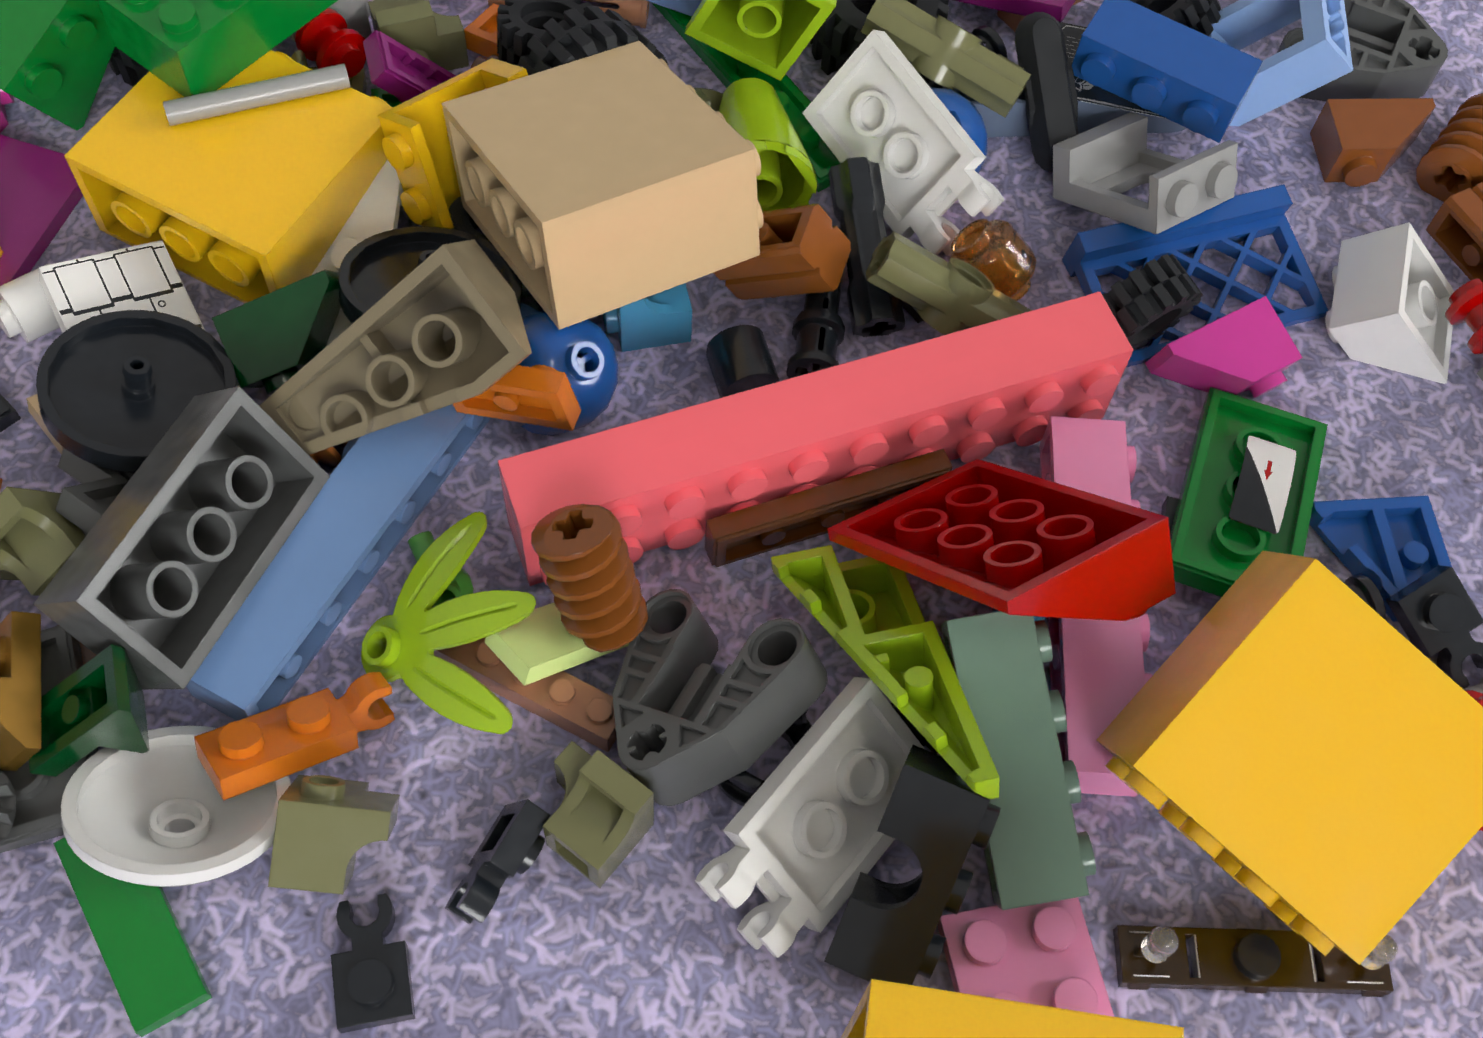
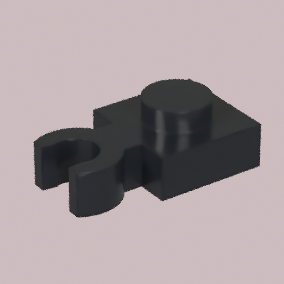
M1438 565L1387 598L1386 601L1410 642L1425 656L1432 657L1439 653L1437 666L1463 689L1470 685L1467 677L1462 672L1463 660L1470 655L1476 667L1483 669V643L1474 641L1469 633L1483 623V618L1454 569L1450 566Z
M528 799L505 805L468 864L472 867L470 872L455 889L445 909L468 924H471L473 919L482 923L493 908L499 896L500 888L506 878H513L516 872L519 874L526 872L540 854L545 843V838L540 835V832L543 829V825L549 819L550 814Z
M386 893L377 895L379 914L377 919L368 926H358L353 922L354 913L348 900L339 902L336 918L338 926L345 937L352 943V951L331 955L337 1030L340 1033L416 1019L408 946L405 941L386 944L385 937L391 932L395 923V909Z

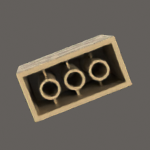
M640 41L442 103L463 207L559 330L760 255L759 229L762 228L764 219L761 206L757 200L756 176H759L761 173V161L756 147L750 140L744 139L734 130L719 111H714L697 95L695 89L690 84L686 85L669 69V66L663 59L656 57Z

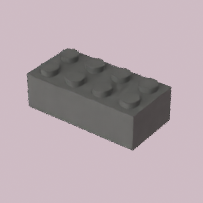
M239 386L194 396L33 605L96 655L111 644L124 647L142 690L185 689L330 476Z

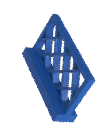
M1284 184L1236 195L1159 234H1153L1125 223H1117L1079 232L1062 258L1070 277L1077 276L1083 293L1086 296L1096 292L1105 293L1097 276L1112 273L1125 280L1128 278V274L1135 270L1134 267L1142 266L1141 269H1143L1147 262L1153 259L1157 261L1163 255L1168 254L1170 256L1173 254L1190 277L1192 275L1220 290L1213 307L1199 302V304L1193 306V310L1190 312V314L1205 320L1204 326L1226 316L1220 310L1228 294L1247 304L1267 296L1284 327L1323 318L1328 311L1327 305L1286 218L1285 213L1293 202ZM1273 235L1281 253L1278 263L1250 250L1254 238ZM1214 248L1235 259L1227 276L1198 262L1204 250ZM1242 263L1271 277L1263 294L1235 281ZM1281 282L1298 291L1307 307L1292 310L1271 299L1278 283ZM1173 327L1167 328L1163 331V335L1157 339L1153 338L1148 347L1133 350L1126 367L1146 363L1167 344L1187 334ZM1161 338L1169 340V342L1159 344Z

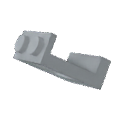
M1130 112L1053 145V198L1153 234H1159L1234 197L1238 179L1236 169L1238 143L1227 140L1186 160L1147 149L1148 117ZM1149 183L1148 203L1121 194L1141 184Z

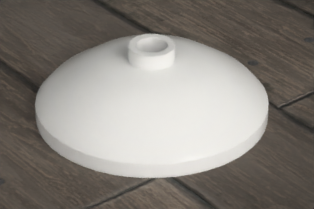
M172 726L148 730V752L137 753L104 747L88 758L72 775L66 785L61 801V820L64 836L71 849L83 862L93 869L118 880L154 887H178L207 882L234 872L251 863L273 845L278 801L291 785L289 775L223 801L197 757L194 736L216 728L207 726Z

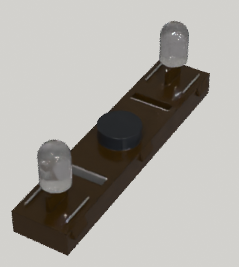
M1122 924L1117 925L1113 929L1118 987H1127V989L1149 990V988L1235 990L1245 991V993H1267V991L1362 994L1365 997H1383L1394 991L1389 963L1396 958L1398 947L1395 940L1387 934L1360 965L1335 946L1326 957L1313 947L1318 982H1316L1311 944L1294 931ZM1186 939H1189L1193 978H1190Z

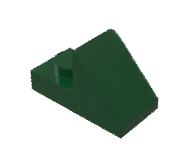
M111 644L41 697V749L29 759L30 773L57 777L99 746L137 753L149 751L144 694L124 647Z

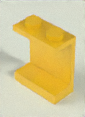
M491 58L378 115L385 136L382 139L384 154L397 171L403 189L400 195L403 209L415 224L423 227L454 228L448 209L453 201L461 195L442 103L528 76L526 68Z

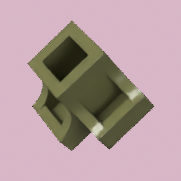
M374 0L368 2L374 31H381L447 71L469 66L465 32L459 15L446 16L432 11L429 0Z
M6 487L0 493V580H20L31 595L40 596L86 536L82 529L55 511L61 493Z
M571 741L554 760L557 783L564 789L565 795L561 805L543 825L546 845L601 888L654 825V792L600 750H597L591 756L579 745Z
M298 775L278 801L268 887L343 895L353 876L356 852L369 843L388 841L397 821L400 794L368 791L369 782L344 780L325 775Z

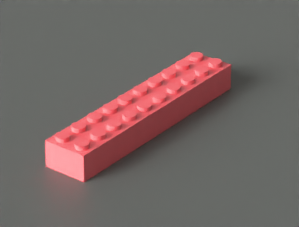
M1096 292L498 460L507 519L529 586L542 582L547 585L546 575L539 565V556L531 544V533L537 523L546 515L565 506L578 504L600 505L611 511L621 525L622 538L627 543L629 558L633 563L638 561L644 552L666 545L673 550L686 549L702 540L706 530V520L940 449L945 450L950 461L960 458L963 463H969L975 459L981 460L988 456L995 447L1016 441L1017 445L1021 447L1030 446L1042 440L1051 416L1102 419L1133 353V348L1101 292Z

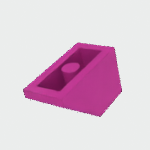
M1264 296L1167 344L1149 359L1145 365L1151 374L1194 389L1208 392L1210 387L1234 395L1250 390L1255 399L1285 383L1287 379L1282 371L1303 357L1267 296Z

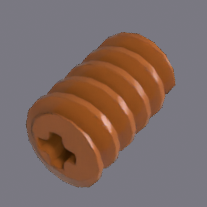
M1483 93L1471 96L1459 106L1456 114L1451 117L1447 126L1440 132L1437 140L1432 143L1416 168V181L1420 189L1442 202L1446 201L1451 195L1467 188L1472 189L1475 185L1483 182Z
M578 504L565 506L550 512L541 519L531 533V544L539 556L540 568L546 575L547 586L554 595V604L561 613V622L567 632L583 639L584 644L588 648L598 652L615 650L633 641L645 627L648 620L646 601L641 593L640 583L635 576L634 564L629 558L627 543L622 538L621 525L614 514L600 505Z

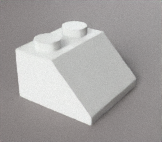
M1410 222L1342 240L1338 266H1335L1332 271L1334 286L1332 308L1327 311L1325 318L1326 329L1332 342L1335 344L1339 343L1352 360L1442 384L1447 383L1453 325L1446 319L1445 312L1451 305L1449 297L1454 290Z

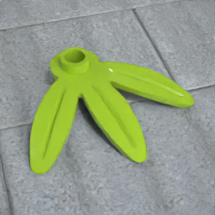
M478 511L471 513L447 529L421 555L400 591L393 615L381 617L367 631L362 642L361 661L366 673L381 672L387 682L403 679L404 683L420 700L438 714L453 722L484 732L505 734L512 728L513 717L504 703L471 674L455 664L434 655L436 650L468 644L500 632L528 617L536 605L535 597L528 592L492 590L462 595L432 608L459 573L487 529V517L483 512Z

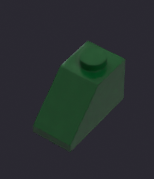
M320 271L212 317L226 354L234 366L235 375L241 388L265 387L267 395H271L326 347L341 309L339 302V272Z

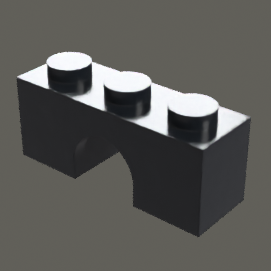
M914 744L912 745L877 830L903 842L911 848L920 862L921 874L911 881L893 884L860 872L824 962L868 982L871 979L912 985L917 974L928 979L931 978L946 937L935 933L936 927L944 910L956 915L958 914L973 876L972 872L962 868L971 844L982 849L986 848L1001 807L989 803L990 799L975 793L942 756Z

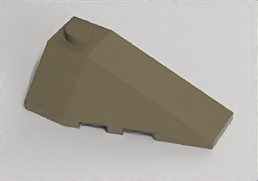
M475 239L443 244L259 406L310 455L483 394L532 354L515 292Z

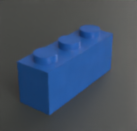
M1104 0L1083 32L1071 66L1074 76L1220 143L1263 61L1130 0Z

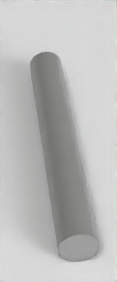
M343 63L163 102L169 125L174 126L351 88L345 64Z

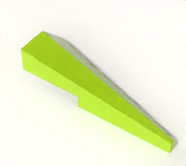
M832 545L772 556L771 566L773 573L975 793L985 798H999L1000 777L936 626L933 620L925 622L905 572L871 557L838 563Z

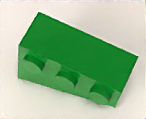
M0 0V89L78 131L84 127L115 47L97 0Z

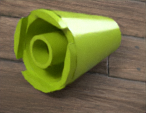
M743 78L733 82L723 93L719 112L734 130L744 139L750 140L757 149L761 161V173L759 176H756L757 200L762 211L783 208L793 209L797 206L809 205V200L813 193L816 194L817 189L815 170L772 85L759 78Z

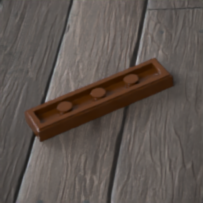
M940 449L706 520L705 550L711 565L720 567L827 534V528L950 472L953 466L945 450Z

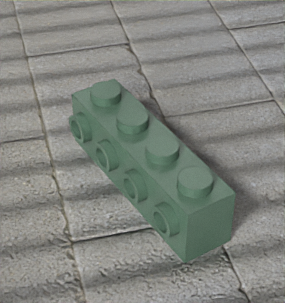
M1001 611L946 620L940 625L945 650L1000 777L999 798L990 799L989 803L1001 807L988 844L983 849L994 904L1001 910L1088 896L1089 890L1086 876L1096 874L1095 857L1088 833L1086 831L1077 833L1071 804L1081 803V789L1074 762L1072 760L1062 761L1057 733L1067 731V721L1059 690L1048 691L1043 663L1051 662L1053 653L1045 620L1034 621V616L1008 615Z

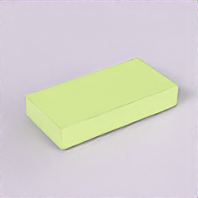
M554 603L534 609L525 619L486 637L484 642L524 686L629 646L628 643L618 649L598 652L588 648L584 644L583 639L567 632L561 622V613Z

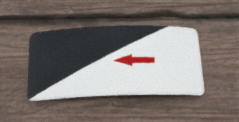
M1254 436L1248 437L1241 473L1229 512L1230 519L1272 534L1279 532L1294 472L1295 450Z

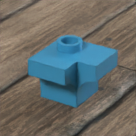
M686 283L602 314L606 333H618L621 352L691 342L692 307Z

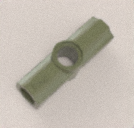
M876 0L861 30L867 36L872 30L885 31L907 60L912 62L911 64L916 71L947 89L954 90L956 88L1004 118L1007 117L1031 77V74L1026 72L1024 68L982 46L981 42L983 40L941 15L935 18L907 0Z
M895 231L888 237H884L872 254L871 262L866 270L867 281L915 307L920 317L927 324L944 335L1032 311L1017 300L996 290L987 276L971 264L958 258H951L947 262Z

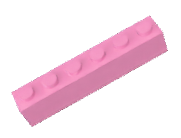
M1051 416L1039 445L1041 478L1141 508L1139 500L1131 499L1130 483L1135 476L1137 455L1134 446H1127L1125 421ZM1145 613L1138 618L1127 621L1047 617L1053 659L1049 662L1051 690L1058 689L1061 694L1067 721V731L1057 733L1062 761L1072 760L1074 762L1081 793L1136 797L1138 794L1105 766L1113 755L1096 739L1153 676L1151 673H1145L1143 652L1147 650L1150 639L1149 616Z

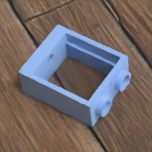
M1238 0L1218 11L1221 16L1219 22L1211 24L1214 30L1209 37L1241 50L1299 19L1302 21L1304 40L1263 60L1229 126L1239 127L1353 71L1344 0Z

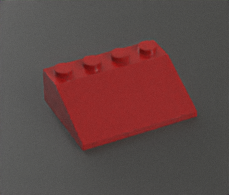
M975 459L827 528L829 540L1008 615L1127 621L1144 615L1152 606L1176 594L1169 518L1167 516L980 459Z

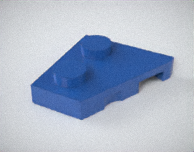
M1428 495L1313 502L1309 525L1353 576L1361 574L1373 581L1383 598L1386 614L1393 622H1398L1388 605L1387 598L1438 565L1452 567Z

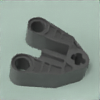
M1344 0L1353 71L1298 98L1327 101V99L1420 98L1427 92L1448 57V49L1443 40L1417 10L1405 0ZM1295 28L1288 31L1277 53L1304 40L1303 29Z
M669 589L657 593L646 602L648 620L643 631L629 643L612 697L618 755L631 775L654 792V802L663 806L682 804L749 769L820 697L828 681L827 671L799 623L791 619L777 618L760 625L749 636L733 664H729L723 674H718L713 666H711L718 651V639L690 595L681 589Z

